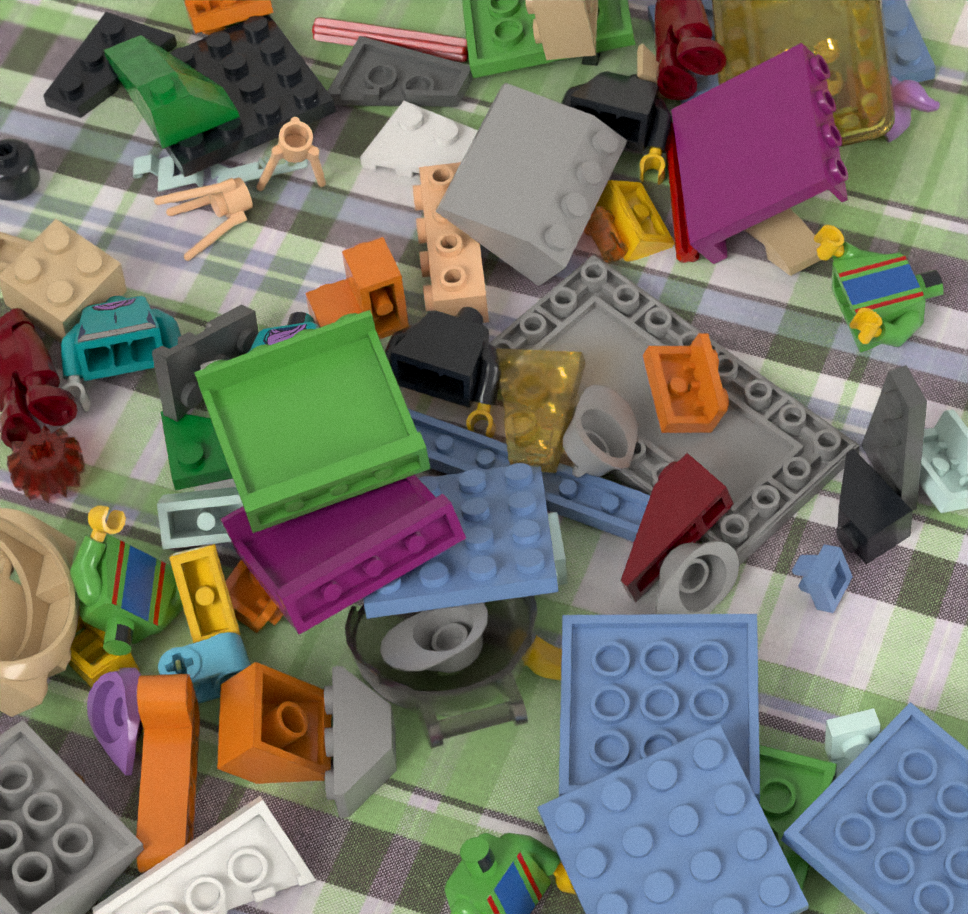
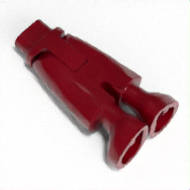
M657 0L655 3L656 61L659 63L656 73L658 90L664 97L670 100H686L697 91V79L694 73L709 76L721 72L726 66V53L723 46L712 40V30L702 0Z
M15 308L0 317V411L2 412L0 417V437L9 448L26 450L36 446L41 441L42 429L38 420L50 426H63L70 423L76 417L78 409L75 397L69 391L58 388L60 378L44 343L35 330L33 322L25 316V312L22 309Z

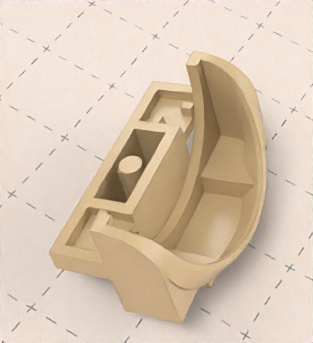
M0 508V711L13 717L42 704L48 690L47 678L65 671L70 661V647L76 634L80 615L79 598L70 576L76 541L28 513L15 509ZM14 568L19 576L22 586L14 582L13 580L9 579L14 571Z

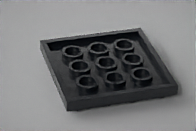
M269 14L252 16L239 24L214 32L206 38L187 46L176 48L170 52L176 58L222 86L237 108L240 116L165 148L184 177H188L278 138L280 129L284 124L290 122L292 117H298L300 122L308 125L336 112L333 98Z

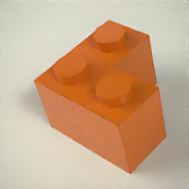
M384 237L369 242H362L352 248L343 250L342 256L346 279L322 285L315 290L305 293L309 315L314 318L315 323L319 327L334 323L344 315L350 313L359 314L368 310L372 313L375 330L379 339L391 336L395 332L409 326L402 275Z

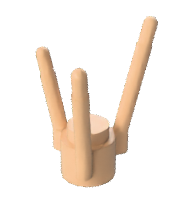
M292 117L291 121L284 124L280 129L278 145L272 148L271 157L256 186L258 191L264 190L281 159L293 163L302 162L305 159L310 160L318 185L320 187L326 185L319 160V149L312 145V130L307 124L300 122L298 117Z
M240 177L230 178L217 184L158 196L154 199L156 205L197 198L168 208L166 210L168 216L185 213L211 204L219 218L224 215L228 218L184 254L186 261H190L197 254L201 253L235 225L247 221L244 212L251 209L253 203L248 188Z

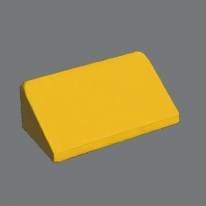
M608 180L595 207L623 259L627 262L635 261L672 248L675 242L642 183Z
M212 544L171 554L169 559L193 643L209 639L220 633L231 632L241 635L216 545Z

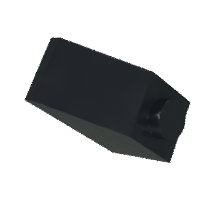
M852 449L846 453L836 534L841 545L848 552H855L867 565L910 537L913 510Z

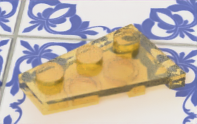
M496 348L501 368L500 387L504 401V424L510 465L525 463L529 466L541 467L542 472L557 473L563 450L562 439L570 424L586 364L583 353Z

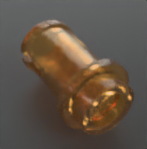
M597 206L594 208L583 232L585 235L592 237L604 262L610 263L611 260L616 262L626 255L628 247L613 224L615 217L612 212L602 206Z

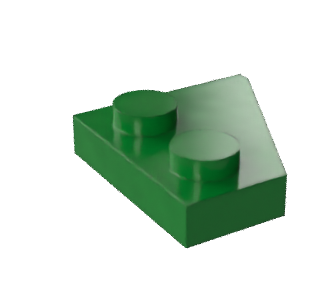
M163 411L160 412L175 491L233 479L211 418L185 414L176 422L164 416Z

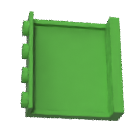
M370 310L359 314L350 313L344 315L334 323L317 329L299 331L292 338L272 345H259L247 354L230 360L214 361L207 365L205 369L194 372L253 533L431 469L427 447L421 433L417 432L375 330Z

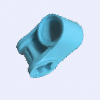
M226 632L183 647H175L166 651L159 660L158 670L159 675L189 674L198 704L220 698L221 684L251 664L240 635ZM176 660L180 661V670H177L176 668Z

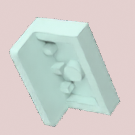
M955 410L944 411L934 428L924 429L919 484L940 513L968 508V427Z

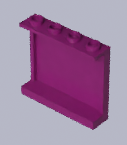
M803 43L778 54L671 110L689 242L694 249L712 264L728 258L725 239L826 190H829L841 202L848 200L845 181L848 180V172L841 160L839 146L842 145V138L835 126L833 112L836 111V104L827 84V79L830 78V70L824 58L819 54L814 55Z
M416 475L255 533L252 532L243 506L220 519L238 556L299 635L466 539L450 500L444 494L435 497Z

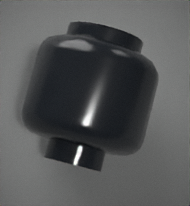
M19 139L0 140V199L6 201L22 200L33 193L40 181V172L34 151L27 143Z

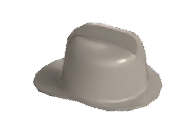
M592 385L585 388L579 397L574 419L562 439L564 450L573 462L572 475L578 478L587 473L599 477L615 469H627L632 462L638 438V423L635 413L627 401L616 391L602 385Z
M717 540L703 544L685 543L671 550L660 568L659 595L655 606V614H710L715 606L730 592L736 581L739 569L736 551L728 543Z
M484 603L422 611L400 622L388 631L381 641L380 653L382 658L392 668L407 672L425 669L445 673L461 671L470 666L478 658L482 650L483 632L488 624V610Z

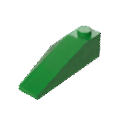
M142 35L104 50L107 60L162 149L240 117L237 108L222 86Z

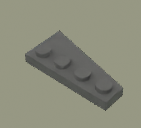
M907 365L888 372L861 445L876 473L912 510H916L927 400Z

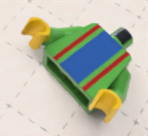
M832 225L823 226L813 238L816 243L821 244L816 249L819 259L827 261L832 257L834 260L831 290L859 352L867 351L881 344L892 347L902 346L924 323L925 299L943 295V283L939 272L932 270L914 275L906 256L901 253L883 254L861 250L845 242L841 231Z
M98 505L88 513V523L93 531L91 535H85L71 566L70 576L79 598L81 619L83 622L105 632L103 648L106 652L121 656L131 652L132 644H137L149 635L160 634L181 613L183 605L172 566L109 535L119 533L123 529L126 521L123 511L113 510L108 515L107 522H105L109 507Z
M483 833L478 837L466 840L460 848L462 861L445 885V893L451 914H531L550 886L549 876L551 874L555 875V882L560 891L576 895L558 853L532 836L516 833H504L500 838L489 833Z

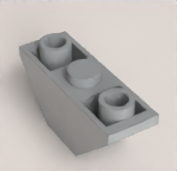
M335 666L332 667L333 685L324 686L326 715L333 714V727L325 728L324 732L325 751L327 757H333L334 770L325 771V790L327 800H335L339 818L350 817L397 771L396 728L391 704L344 667Z

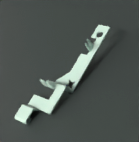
M150 154L134 159L133 178H141L144 173H153L158 176V192L196 183L198 187H203L204 170L188 177H184L183 174L174 176L175 162L171 156L159 159ZM265 156V162L268 163L269 158ZM260 157L259 162L233 168L215 164L210 167L211 178H217V183L238 177L244 183L258 180L267 164ZM308 159L297 162L294 166H288L289 162L286 160V163L276 166L272 176L308 168Z

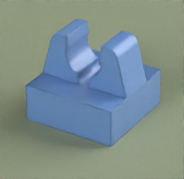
M826 544L823 545L818 555H800L792 569L793 574L803 576L798 587L801 591L811 595L816 609L834 613L853 578L841 547Z

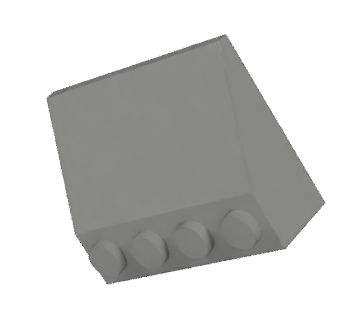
M504 83L500 87L436 212L533 283L540 286L566 268L627 140L591 114Z
M22 720L0 735V914H86L144 850L143 843L35 731Z

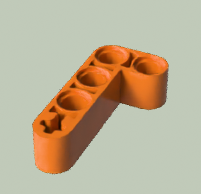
M189 674L141 675L138 678L137 704L144 728L136 835L144 847V850L136 857L140 873H145L193 841L200 712Z

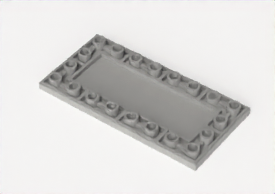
M593 254L489 343L497 350L501 368L499 388L562 436H564L574 419L579 397L585 388L592 385H602L616 391L627 401L635 413L638 423V438L630 466L623 470L615 469L610 473L631 489L651 495L662 470L673 461L678 462L686 453L691 455L727 487L734 503L699 541L707 543L717 540L728 543L736 551L740 566L844 469L847 452L854 449L859 454V444L711 338L712 349L716 350L718 354V372L721 384L727 390L729 397V406L726 414L721 418L712 433H661L642 355L648 346H690L697 334L703 332Z

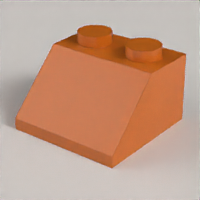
M254 662L222 683L220 691L217 769L255 784L324 781L325 771L331 770V757L326 756L324 738L325 728H331V714L326 715L324 689L258 662Z

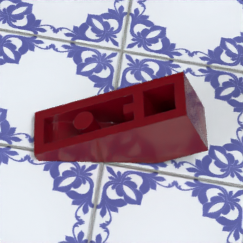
M688 453L678 462L673 461L669 463L660 473L658 482L654 485L623 571L620 581L628 596L635 603L659 580L661 565L671 550L681 544L696 543L734 505L727 487Z

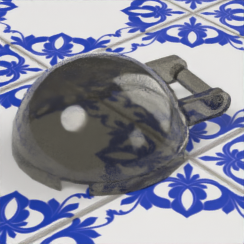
M534 596L484 602L488 610V624L483 632V647L478 658L461 671L445 673L425 669L407 672L394 669L384 662L380 648L381 641L385 635L400 622L422 611L367 619L364 604L358 612L356 606L352 605L345 624L347 646L356 667L368 684L387 701L418 714L430 748L440 747L444 745V739L511 721H513L515 726L528 723L524 701L515 681L528 663L535 644L538 610ZM502 695L504 703L482 708ZM436 716H452V717H448V718H445V719L438 720Z

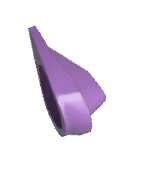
M120 668L114 672L102 675L93 684L87 701L88 719L94 735L111 760L125 775H132L136 742L143 730L137 704L138 678L141 676L137 668Z

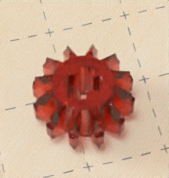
M44 425L41 432L35 435L26 430L25 441H12L13 453L7 456V467L11 474L10 478L13 486L18 491H23L30 501L41 495L42 499L49 503L52 495L57 493L67 498V487H80V474L85 472L86 463L81 454L82 450L79 442L75 437H69L62 427L51 433L50 429Z

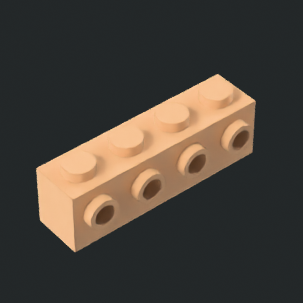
M461 162L419 167L421 184L412 186L415 211L424 210V217L416 218L419 244L427 243L428 251L419 252L422 278L431 277V285L423 286L426 312L436 310L456 316L461 308L471 307L482 315L483 323L489 322L480 243L436 212Z

